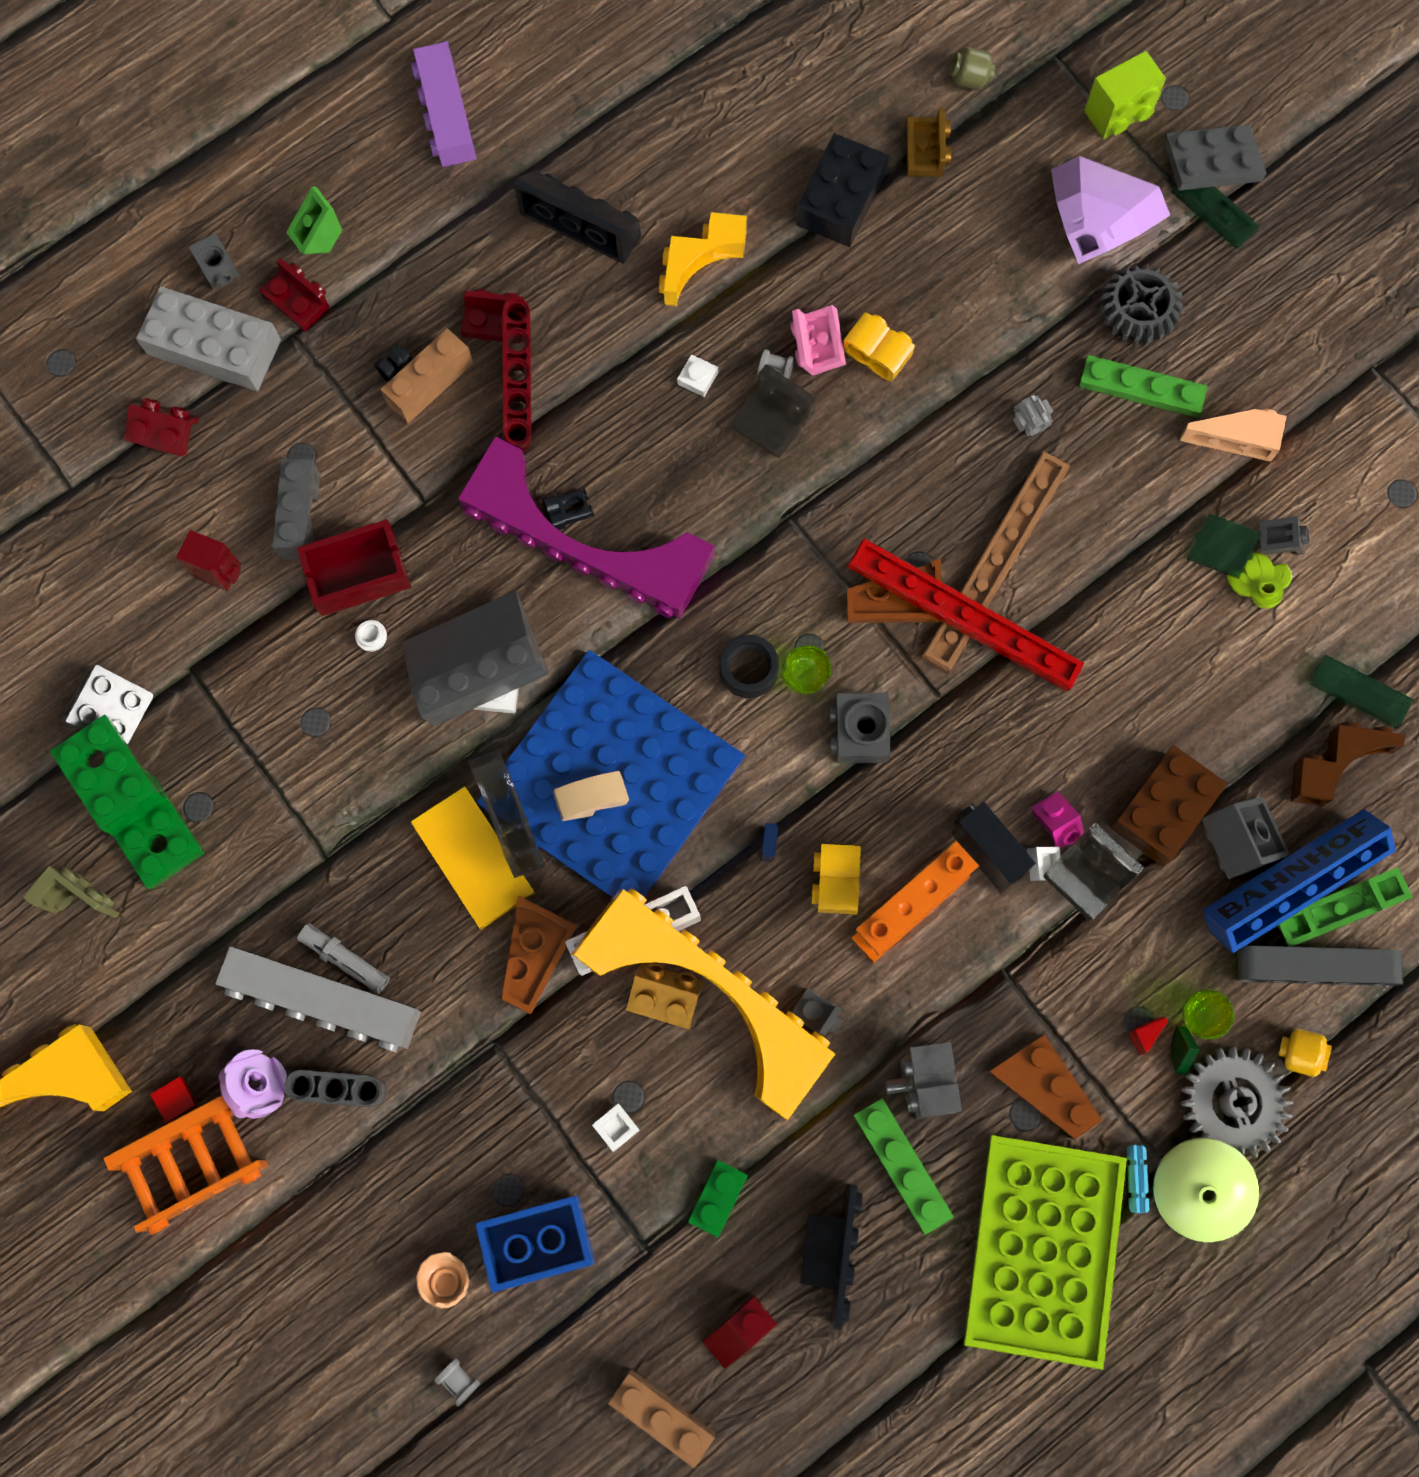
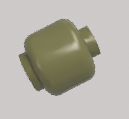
M968 46L954 53L949 67V75L953 76V81L956 85L974 90H980L986 82L990 83L995 73V64H992L990 53Z

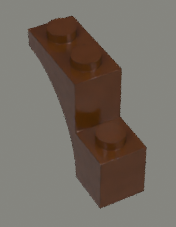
M1355 722L1341 723V725H1338L1329 732L1327 761H1325L1326 757L1321 755H1306L1305 758L1303 757L1294 764L1291 802L1325 806L1333 801L1339 778L1352 761L1371 754L1395 753L1404 747L1405 734L1393 733V729L1389 727L1366 729L1361 728V724Z

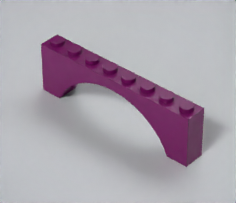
M495 436L458 498L463 508V513L475 521L485 520L490 523L492 529L500 534L506 535L508 532L518 537L517 540L528 548L533 549L536 546L544 550V554L556 562H561V560L568 562L579 574L584 576L591 574L599 578V582L611 590L619 588L627 592L626 595L639 604H643L644 601L655 607L654 610L664 617L671 618V616H674L678 619L681 618L715 557L714 545L688 532L665 545L636 552L600 550L577 542L555 528L543 516L532 500L526 483V460L523 450Z

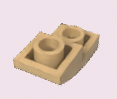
M620 771L585 778L553 791L562 821L593 816L596 810L623 806L629 801Z

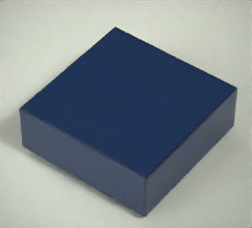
M765 823L762 861L773 862L775 860L778 834L777 824Z

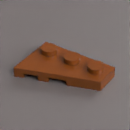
M1042 1035L988 1072L1072 1139L1078 1138L1103 1121L1045 1035Z

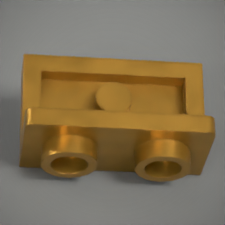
M939 108L937 117H907V177H943L945 165H950L951 146H946V138L950 137L951 121L950 119H945V108Z
M641 963L634 977L626 1011L689 1030L704 982L689 973L678 974L665 970L663 966L656 963Z

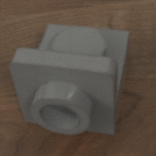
M1298 516L1259 522L1262 554L1267 555L1296 551L1298 555L1305 554L1304 545L1310 543L1309 530L1307 525H1302Z
M808 988L792 1012L804 1022L803 1026L812 1032L816 1031L823 1037L827 1032L833 1036L843 1021V1018L838 1016L842 1010L841 1007L831 1004Z

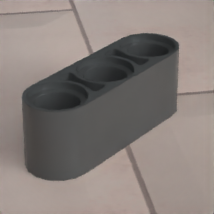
M298 1070L290 1073L284 1083L287 1096L301 1102L371 1108L381 1105L387 1096L385 1083L379 1078L367 1075ZM306 1077L310 1082V1088L306 1094L301 1096L297 1092L296 1086L301 1078ZM335 1080H340L343 1084V1092L339 1097L333 1098L329 1093L330 1085ZM372 1082L376 1086L377 1093L372 1100L366 1101L362 1096V1090L366 1084Z

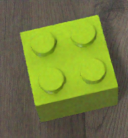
M1145 51L1095 77L1084 112L1103 139L1112 134L1118 135L1125 131L1130 124L1138 120L1139 122L1145 121L1154 113V108L1161 95L1166 77L1148 52Z

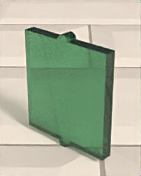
M1209 513L1200 532L1195 534L1196 540L1187 556V560L1239 579L1248 560L1253 559V550L1261 536V532Z

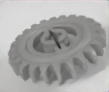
M1230 1047L1227 1057L1222 1049H1217L1215 1052L1216 1060L1211 1055L1205 1054L1203 1057L1205 1066L1200 1063L1193 1064L1197 1076L1186 1074V1079L1192 1086L1181 1088L1183 1093L1189 1095V1099L1181 1101L1180 1104L1190 1108V1111L1183 1118L1185 1120H1194V1124L1189 1128V1131L1191 1133L1201 1131L1199 1138L1223 1141L1236 1148L1243 1155L1246 1149L1253 1158L1258 1157L1257 1146L1264 1152H1270L1271 1149L1267 1140L1273 1143L1281 1142L1275 1131H1289L1280 1122L1281 1119L1293 1118V1115L1284 1111L1283 1107L1292 1105L1294 1101L1282 1098V1094L1289 1091L1291 1087L1278 1086L1277 1084L1284 1077V1074L1271 1075L1275 1063L1270 1062L1262 1066L1263 1054H1257L1250 1060L1249 1048L1244 1049L1239 1057L1236 1047ZM1235 1078L1248 1082L1254 1087L1259 1097L1260 1108L1258 1115L1251 1124L1248 1116L1252 1115L1256 1110V1096L1250 1089L1238 1087ZM1220 1082H1222L1224 1091L1219 1098V1107L1227 1117L1234 1118L1237 1128L1225 1125L1218 1119L1213 1110L1212 1097L1214 1090ZM1237 1098H1242L1244 1104L1234 1107L1233 1101Z

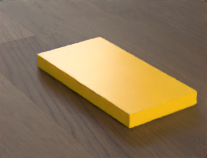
M463 787L411 821L480 930L515 908L518 896L527 900L535 894L466 787Z

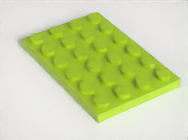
M990 1135L963 1342L965 1346L1104 1369L1127 1158Z

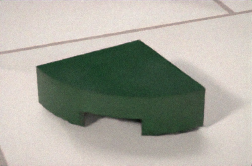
M1176 1026L1171 1044L1172 1064L1175 1073L1187 1074L1199 1052V1048L1187 1027Z

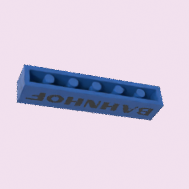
M1363 809L1204 908L1202 911L1209 932L1232 953L1236 952L1394 853L1396 848L1391 827Z

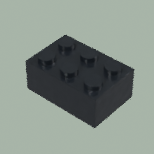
M834 133L797 206L796 226L851 247L885 178L889 155Z

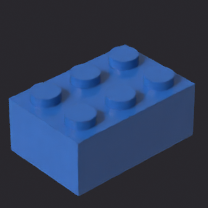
M580 1195L475 1223L491 1293L591 1266L596 1263Z

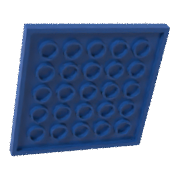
M588 650L476 803L612 899L619 889H624L628 892L631 888L646 898L743 762L745 754L591 650ZM620 771L629 797L626 805L596 810L593 816L567 821L561 820L553 794L554 789L585 778Z

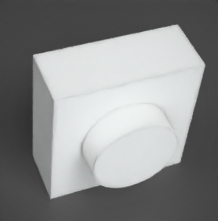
M691 354L677 379V384L705 397L718 374V367Z
M1034 847L1027 849V853L1036 862L1029 871L1030 881L1063 879L1059 847Z
M619 1103L592 1125L613 1152L640 1131Z

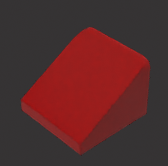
M1166 1017L1157 1018L1130 1030L1129 1035L1139 1055L1146 1054L1151 1049L1168 1023Z

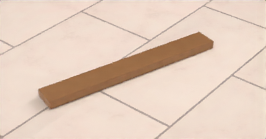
M1044 451L1042 452L960 593L988 608L1069 470V464ZM942 621L921 659L949 674L970 637Z

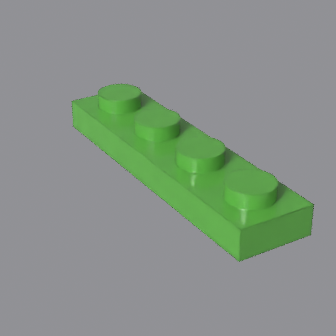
M1088 355L1079 384L1080 388L1198 418L1201 414L1208 387L1207 385Z
M883 1098L853 1115L923 1234L927 1235L954 1218Z

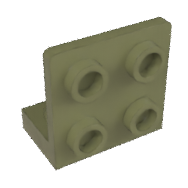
M48 866L23 897L31 905L57 914L70 905L74 893L99 912L117 918L120 914L119 911L112 907L116 903L112 898L102 891L98 892L90 887L91 883L77 872L73 873L66 867L58 870Z

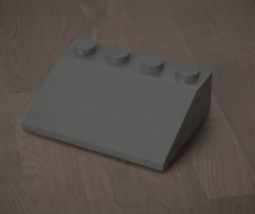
M516 590L402 642L410 687L420 716L433 726L549 675Z

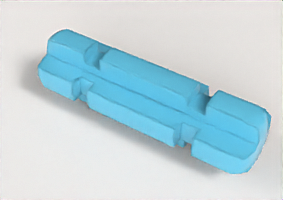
M1129 1145L1126 1148L1127 1160H1130V1165H1127L1128 1193H1131L1132 1198H1129V1210L1132 1213H1147L1149 1211V1198H1146V1193L1149 1192L1147 1165H1144V1160H1147L1146 1147L1143 1145Z

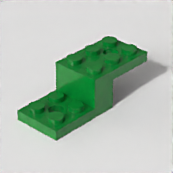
M103 715L50 751L98 827L115 838L146 888L152 890L205 854V851L156 777L143 769L107 715ZM96 752H102L104 755L103 763L99 767L91 768L89 765L91 755ZM164 836L167 839L165 850L155 853L152 849L153 841L157 837Z

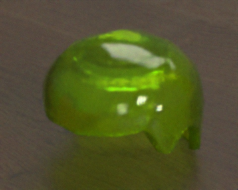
M814 645L799 646L793 649L782 663V681L790 691L802 696L816 693L823 688L831 677V660L825 651Z
M1199 989L1190 994L1183 1004L1182 1018L1186 1028L1196 1037L1210 1040L1218 1039L1227 1034L1233 1025L1234 1007L1223 993L1215 989Z

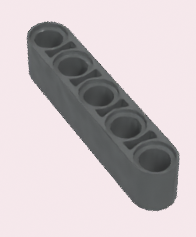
M1244 946L1237 950L1238 981L1358 986L1403 985L1402 954L1399 950Z

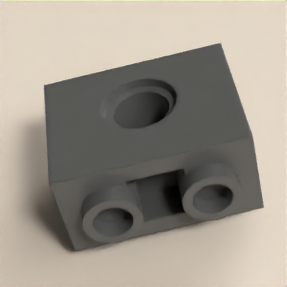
M837 693L835 703H830L829 705L830 723H836V734L830 735L831 754H837V763H888L890 758L888 693ZM861 722H868L873 726L874 732L863 734L858 730L857 725Z

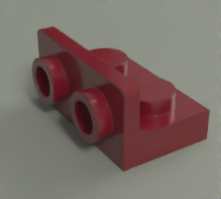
M280 258L276 262L280 270L259 292L263 298L305 332L329 308L325 298L326 291L315 280L310 283L305 279V274L295 263L291 262L288 264Z
M483 289L465 290L463 296L465 310L461 326L462 337L503 342V305L511 298L517 297L523 300L524 298L514 293H504L501 295L489 293ZM514 311L510 313L509 318L518 321L524 318V314ZM513 341V342H512V343L522 344L521 341Z

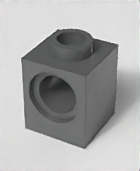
M216 233L189 246L213 289L225 286L234 278L240 276ZM220 261L217 265L212 266L213 263Z

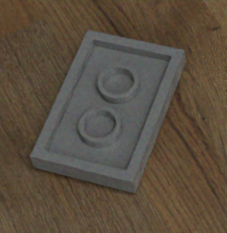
M1250 125L1166 133L1163 139L1178 191L1261 182L1267 174Z

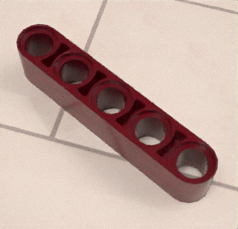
M515 297L507 300L502 310L504 441L522 449L524 452L529 448L532 440L531 319L528 303L522 298ZM514 311H519L524 314V318L515 321L510 319L509 315ZM513 341H521L525 346L523 349L515 351L509 345ZM518 370L523 372L525 377L520 381H514L509 377L510 373ZM519 400L524 402L526 406L521 411H513L509 405L511 402ZM515 430H520L525 433L526 437L521 441H513L509 435Z

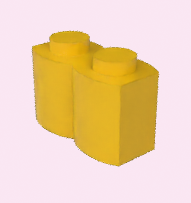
M864 313L843 341V349L850 357L867 365L874 373L889 382L895 379L913 355L915 347L911 338L906 333L889 329L882 317Z
M821 844V852H814L813 872H820L819 884H813L812 904H818V912L857 915L861 846Z

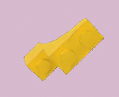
M711 212L709 224H704L702 239L671 236L670 247H664L663 266H667L666 275L661 274L659 281V293H664L665 305L677 306L678 298L684 285L702 267L721 259L743 258L747 232V216Z

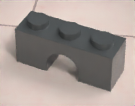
M281 459L272 545L281 560H300L297 547L314 542L315 530L311 524L312 502H318L321 473L311 459Z

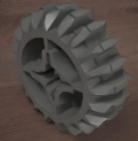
M1134 263L1129 270L1123 267L1119 270L1118 275L1113 274L1110 277L1108 283L1102 289L1103 295L1099 299V305L1102 306L1100 316L1106 317L1104 327L1113 326L1112 336L1121 333L1122 342L1126 341L1128 337L1133 338L1135 346L1139 343L1140 339H1143L1145 344L1148 345L1152 342L1153 338L1159 342L1165 334L1168 335L1172 332L1174 326L1178 324L1180 313L1183 310V303L1180 302L1183 292L1176 291L1178 282L1169 283L1170 273L1162 276L1159 274L1160 267L1151 271L1149 270L1148 263L1143 265L1142 269H1139ZM1124 291L1126 303L1121 307L1118 295ZM1159 302L1163 306V315L1161 317H1158L1156 314V305Z

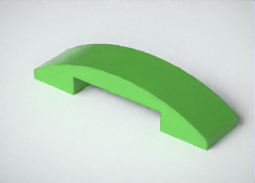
M1399 867L1317 900L1279 924L1278 928L1287 947H1293L1411 899L1413 896Z

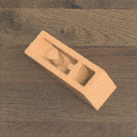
M1253 409L1190 422L1181 434L1180 441L1271 462L1280 450L1287 416L1277 414L1276 411L1271 409Z

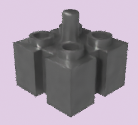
M951 1042L911 1047L904 1052L905 1056L900 1058L902 1078L886 1080V1093L905 1092L908 1113L914 1112L915 1119L962 1112L959 1088L954 1071L955 1064Z

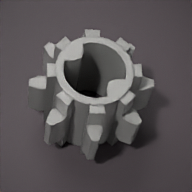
M1032 395L1014 407L1016 417L1013 421L1019 432L1025 430L1028 436H1034L1044 431L1053 422L1050 414L1054 411L1047 399L1041 401L1038 395Z

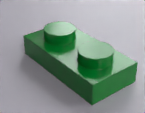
M717 1160L688 1223L719 1238L748 1175Z

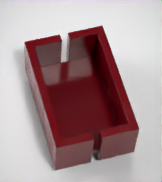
M388 519L297 547L303 572L308 578L306 582L313 605L321 616L412 588L404 561L401 558L402 554L395 532Z

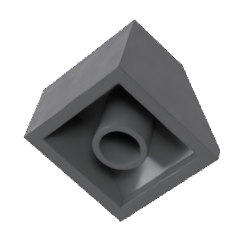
M1264 797L1234 803L1202 819L1204 833L1213 844L1218 855V864L1221 870L1226 873L1228 879L1244 875L1290 856Z

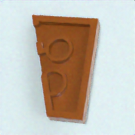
M941 558L931 561L930 564L918 567L921 571L942 582ZM872 581L848 588L846 592L847 623L942 622Z
M518 896L502 993L503 1001L530 1015L532 1014L567 946L565 941L571 938L577 925Z

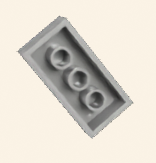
M160 286L136 340L149 356L258 392L281 338L271 322Z

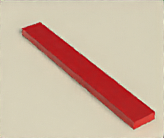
M865 538L862 539L847 566L849 569L1066 692L1071 690L1084 665V662Z

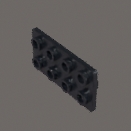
M846 1184L842 1218L808 1213L800 1284L834 1289L830 1324L834 1329L839 1330L842 1328V1322H848L850 1316L851 1301L845 1298L846 1285L852 1286L854 1280L855 1264L849 1262L850 1249H857L859 1228L853 1227L854 1214H861L863 1193L857 1192L858 1185Z

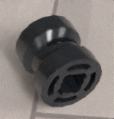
M396 343L389 349V354L385 358L380 357L373 365L378 373L389 382L413 359L405 349Z

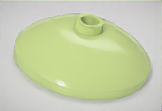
M1196 1138L1176 1145L1162 1158L1154 1175L1153 1194L1161 1216L1173 1230L1195 1241L1216 1242L1236 1235L1250 1222L1257 1208L1259 1186L1256 1174L1249 1161L1236 1148L1220 1140ZM1206 1190L1215 1192L1214 1198L1210 1201L1202 1198Z

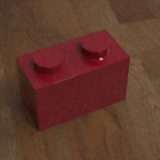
M192 530L189 531L176 556V559L194 578L225 591H228L231 584L238 580L241 572V563L224 543Z

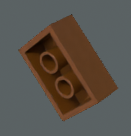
M1173 745L1164 753L1111 825L1110 829L1164 867L1173 860L1228 783Z

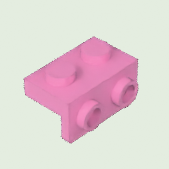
M830 305L807 314L802 313L799 309L793 310L794 322H791V331L797 341L798 349L795 350V357L798 365L801 368L803 367L812 376L846 365L837 309Z

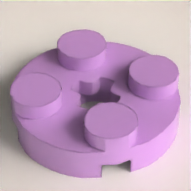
M255 1049L243 1051L233 1057L219 1073L220 1090L223 1099L231 1108L233 1115L238 1118L265 1117L279 1108L283 1102L282 1100L286 1093L284 1088L287 1078L286 1071L276 1058L272 1057L270 1059L262 1054L263 1051ZM250 1076L253 1081L259 1080L261 1086L257 1088V1091H254L248 1085Z

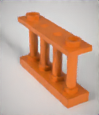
M955 841L856 929L858 933L851 940L872 963L876 962L963 885L979 865Z
M223 1096L208 1102L103 1158L109 1171L121 1170L122 1173H127L147 1220L134 1226L136 1233L149 1231L150 1235L158 1233L170 1226L168 1220L239 1182L242 1185H246L262 1176L260 1171L269 1167L266 1160L251 1162L231 1119L234 1115L223 1099ZM212 1121L215 1125L219 1124L239 1168L238 1171L221 1179L201 1136L203 1132L202 1127ZM182 1137L184 1141L188 1140L208 1183V1187L193 1195H190L170 1151L173 1148L171 1143ZM150 1154L153 1157H158L178 1201L175 1205L161 1212L139 1167L142 1165L141 1159Z

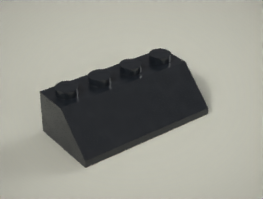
M534 170L516 178L513 183L520 215L625 264L641 236L640 220L628 211L621 212L611 207L603 199H594L587 196L581 189L575 186H566L550 174L543 175Z

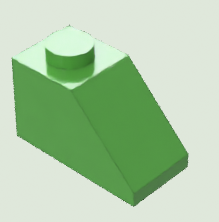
M311 187L286 233L302 254L330 253L342 232V228L332 206L317 187Z

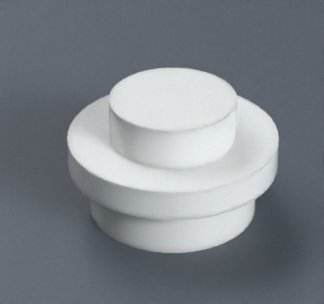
M368 620L357 627L355 640L363 650L377 651L386 643L387 631L380 622Z

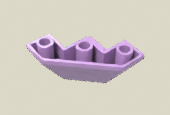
M1078 156L1051 169L1057 206L1078 264L1139 236L1170 216L1160 187L1082 156Z

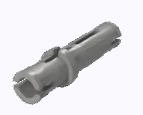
M311 923L306 924L297 937L299 942L318 953L321 960L335 964L354 979L366 985L377 995L383 991L390 980L388 975L377 970L371 964L341 945L339 939L329 937Z

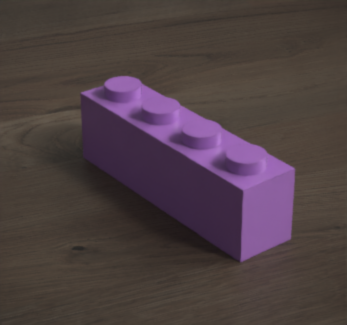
M448 41L413 49L416 59L415 62H411L415 81L421 80L422 87L417 88L421 106L427 105L428 112L423 113L427 131L433 130L434 138L429 139L433 157H440L442 167L476 160Z

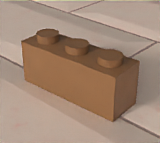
M446 328L380 389L387 405L409 424L474 364L469 348Z
M632 1369L608 1403L694 1469L715 1439V1432Z

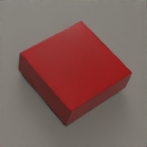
M183 1077L176 1078L150 1094L165 1123L168 1124L198 1106Z

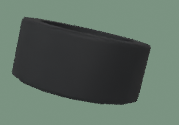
M741 635L731 640L722 650L719 659L720 678L724 686L734 695L743 698H757L767 693L775 685L779 674V656L774 646L765 638L756 635ZM744 649L759 651L768 662L766 676L755 684L741 683L734 678L731 672L730 664L732 658Z

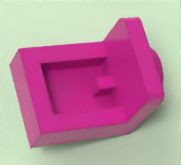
M1058 791L1031 807L1033 816L1051 835L1054 847L1061 849L1066 845L1075 843L1079 837L1083 836L1084 831L1079 813Z

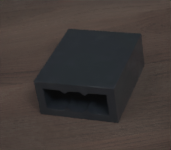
M985 802L977 808L972 803L954 821L956 827L951 834L979 865V868L1001 894L1026 875L1036 864Z

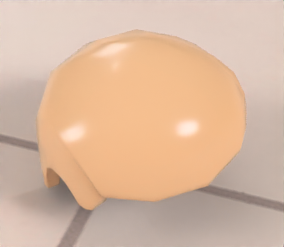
M449 1252L431 1254L420 1264L416 1275V1284L420 1296L425 1302L440 1309L455 1306L465 1297L470 1283L465 1264Z

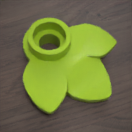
M1252 552L1247 557L1245 570L1228 572L1227 580L1238 595L1251 597L1258 607L1270 609L1281 602L1284 589L1291 583L1292 573L1287 564L1273 566L1271 560L1266 555Z

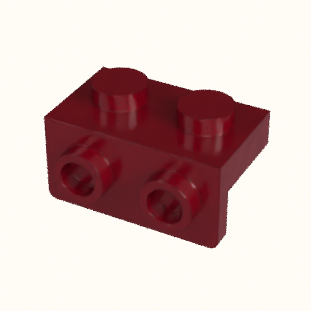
M142 398V402L129 404L124 440L178 456L187 455L191 425L197 424L199 417L189 414V410L186 408L171 406L169 409L162 407L161 402L158 400Z

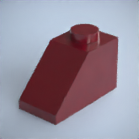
M752 1295L702 1342L726 1369L777 1325V1321L757 1297Z

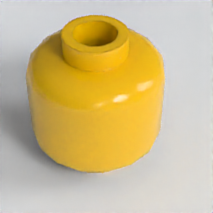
M1295 1029L1292 1031L1290 1038L1283 1036L1279 1056L1285 1058L1287 1070L1316 1077L1320 1074L1321 1070L1327 1071L1332 1045L1327 1044V1039L1322 1034Z

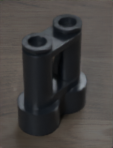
M585 488L560 496L552 494L542 497L549 522L558 530L565 529L568 524L591 518V516L594 517L592 506L589 505L588 507L586 501L588 500V495ZM580 502L583 504L582 508L566 512L564 508Z

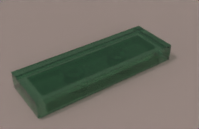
M1176 184L1172 188L1171 193L1237 250L1260 227L1257 222L1216 187L1178 191Z
M1328 655L1322 657L1309 683L1313 687L1395 729L1401 726L1414 700Z

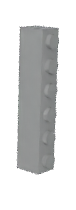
M231 946L215 983L225 988L224 995L242 1000L245 994L256 998L254 1005L272 1011L275 1005L287 1008L286 1016L304 1021L307 1015L317 1019L316 1026L335 1031L336 1026L349 1029L346 1036L366 1042L367 1036L379 1039L378 1047L397 1052L398 1047L408 1049L421 1011L416 1008Z

